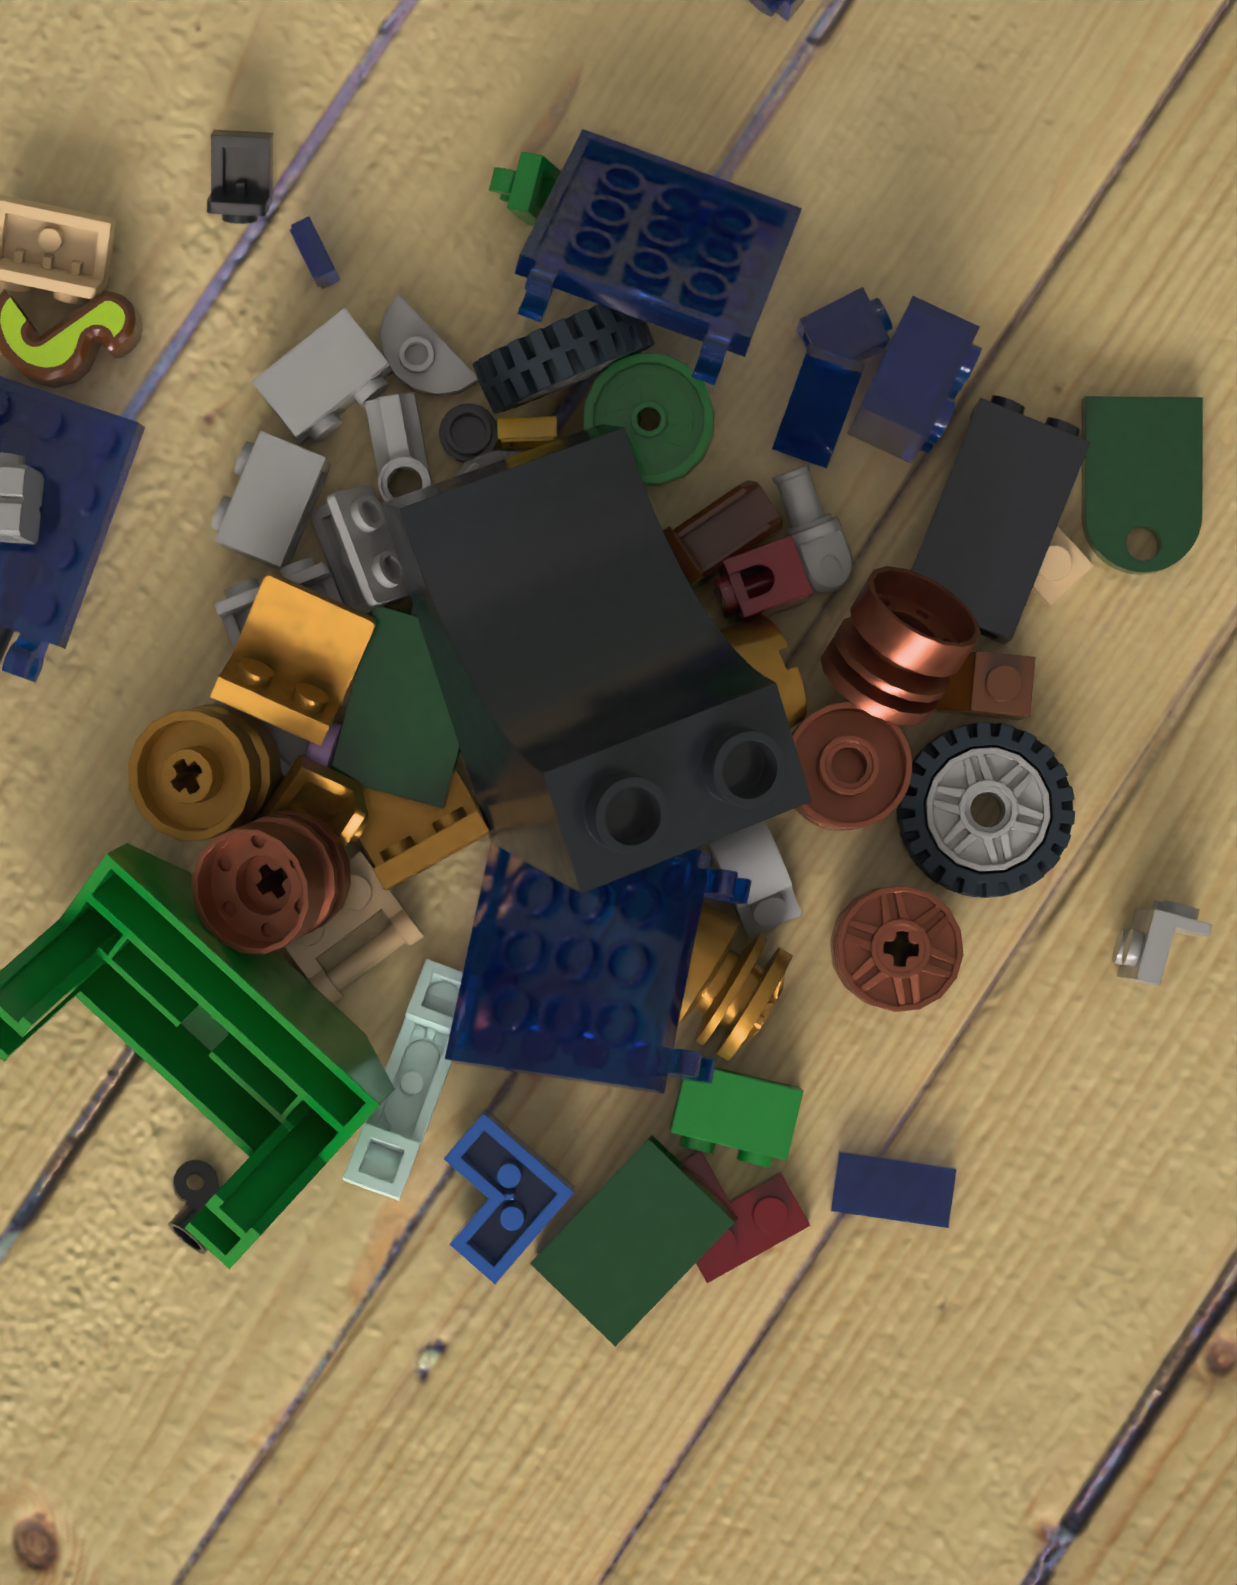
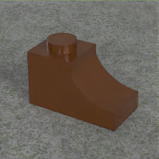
M981 651L970 652L959 671L949 676L950 684L942 698L939 699L933 712L1023 720L1030 717L1036 657Z

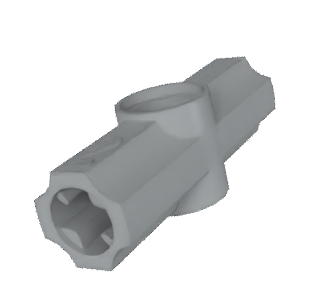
M394 394L365 401L378 473V489L382 501L386 502L394 499L390 492V482L393 476L402 470L417 472L422 478V488L433 485L416 394Z

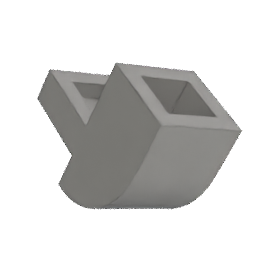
M765 820L707 843L748 938L802 915L792 889L793 884Z

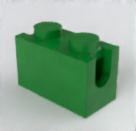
M686 1060L669 1128L670 1133L681 1135L679 1145L682 1147L713 1153L715 1144L739 1149L737 1160L763 1167H771L773 1158L785 1161L788 1159L804 1091L797 1086Z

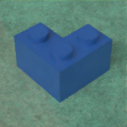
M487 1109L484 1110L444 1158L446 1162L487 1197L453 1236L449 1245L496 1284L575 1191V1186Z

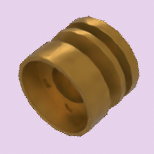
M705 902L666 963L641 1008L673 1028L679 1026L691 1011L695 1009L703 1014L695 1041L704 1045L718 1024H720L727 1030L715 1053L730 1061L740 1047L751 1038H754L773 1009L783 990L786 969L793 955L778 947L764 969L755 963L767 939L758 935L747 945L741 954L735 952L730 948L737 933L739 922Z

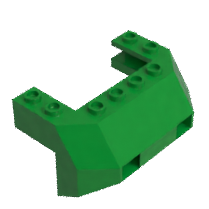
M129 843L108 852L62 916L0 970L1 1060L5 1062L76 997L249 1156L185 1227L191 1235L229 1270L395 1090L368 1037L355 1023L275 950L267 954L240 953L221 944L202 924L195 908L192 894V874Z

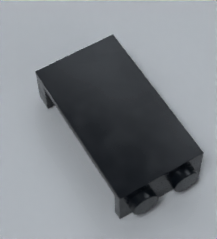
M993 395L991 401L980 398L972 410L970 424L911 571L930 578L952 592L966 604L977 619L981 632L980 635L1005 645L1014 636L1091 442L1078 437L1080 429L1068 422L1047 417L1046 422L1042 423L1023 415L1025 407L1005 397Z

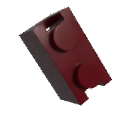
M792 535L723 560L719 572L720 577L715 579L716 584L713 585L724 617L727 618L735 615L737 622L759 615L770 617L805 604L812 594V589Z

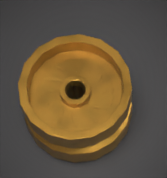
M208 704L191 709L177 710L152 721L136 739L128 762L129 790L139 813L158 832L179 841H205L257 819L280 785V753L270 731L256 717L227 704Z

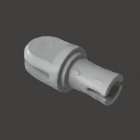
M809 465L773 477L772 479L774 484L776 483L792 526L786 529L788 534L783 538L792 535L812 591L820 594L837 592L848 583L854 569L852 553L839 518H832L831 513L824 514L809 472Z

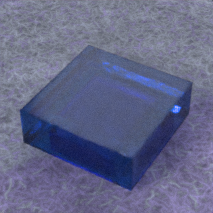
M308 216L292 224L290 232L317 287L321 286L324 289L340 281L337 271L310 217Z

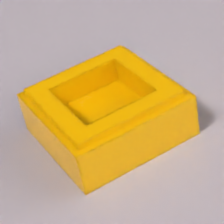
M556 416L497 418L498 442L502 449H534L558 440Z

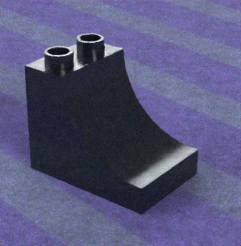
M600 424L380 503L484 822L489 829L488 835L491 843L582 894L812 802L777 683L754 669L732 647L694 593L654 512L636 464L625 427Z

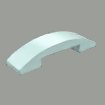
M426 959L385 1069L395 1090L364 1122L344 1173L343 1181L395 1200H400L477 995L481 978Z

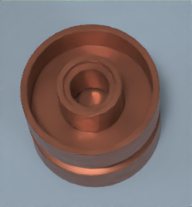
M840 702L817 710L792 732L812 802L794 809L809 822L835 831L859 829L872 825L888 816L904 798L912 776V755L908 741L897 724L872 716L851 702Z

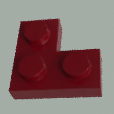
M696 1151L679 1160L738 1217L736 1222L696 1262L706 1283L711 1282L811 1226L781 1172L729 1200L703 1152Z

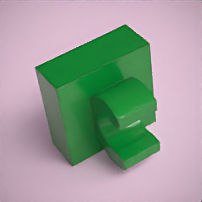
M521 152L516 171L494 167L489 191L501 194L500 200L508 202L507 209L527 225L549 229L563 172L543 155Z

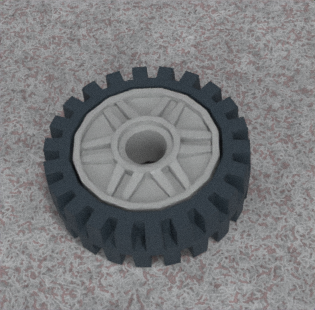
M627 294L608 302L605 301L597 304L588 310H582L568 318L551 323V325L533 331L529 335L518 338L506 346L500 347L490 352V354L479 358L472 365L493 413L499 414L587 379L606 370L613 362L636 353H641L655 343L634 294Z
M990 722L972 723L951 729L933 739L913 759L912 776L908 790L896 809L900 837L915 865L935 883L961 895L980 898L1001 897L1021 891L1035 884L1049 870L1054 868L1061 859L1060 856L1064 849L1067 848L1072 836L1070 832L1075 822V811H1073V800L1075 797L1073 787L1069 785L1066 776L1068 774L1063 764L1057 761L1054 756L1055 753L1047 745L1038 741L1037 737L1027 731L1014 728L1015 726ZM979 794L991 795L999 805L1000 814L998 820L990 827L977 824L971 816L970 807L972 801Z

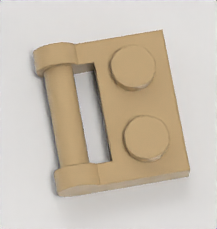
M362 851L349 859L351 886L343 908L328 924L284 946L310 983L333 1004L344 997L343 989L403 944L407 943L411 947L424 937L420 928L391 890L383 889L373 871V865ZM383 910L392 924L327 972L317 958Z

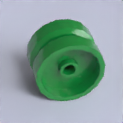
M636 353L613 362L595 379L584 403L583 430L600 424L625 427L644 486H663L685 478L704 460L714 438L715 411L705 383L687 364L665 354ZM646 408H651L653 412L658 411L661 417L659 426L652 431L643 430L639 426L641 421L639 413Z

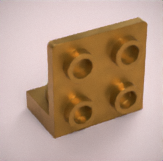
M268 572L262 581L232 656L218 676L210 697L321 746L336 718L376 626V619L274 572Z
M456 768L443 809L362 786L365 805L368 810V821L359 839L375 865L373 871L384 890L395 888L488 835L489 829L484 822L483 816Z

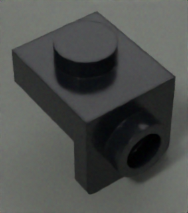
M214 129L211 134V194L207 199V213L222 214V220L228 223L247 224L256 222L257 216H266L272 204L273 133Z

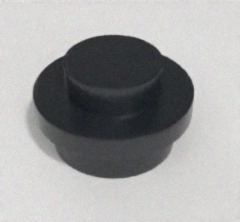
M467 403L458 405L447 412L441 421L439 436L446 453L453 459L465 463L484 451L494 450L498 440V430L494 417L487 409L477 404Z

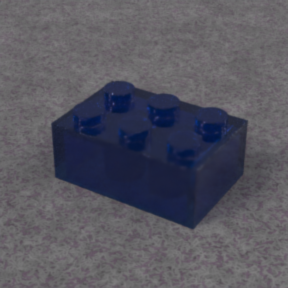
M912 296L847 434L909 463L913 461L920 450L929 454L933 445H936L939 437L943 435L957 405L954 399L958 392L961 391L965 381L969 379L983 349L973 344L980 326Z

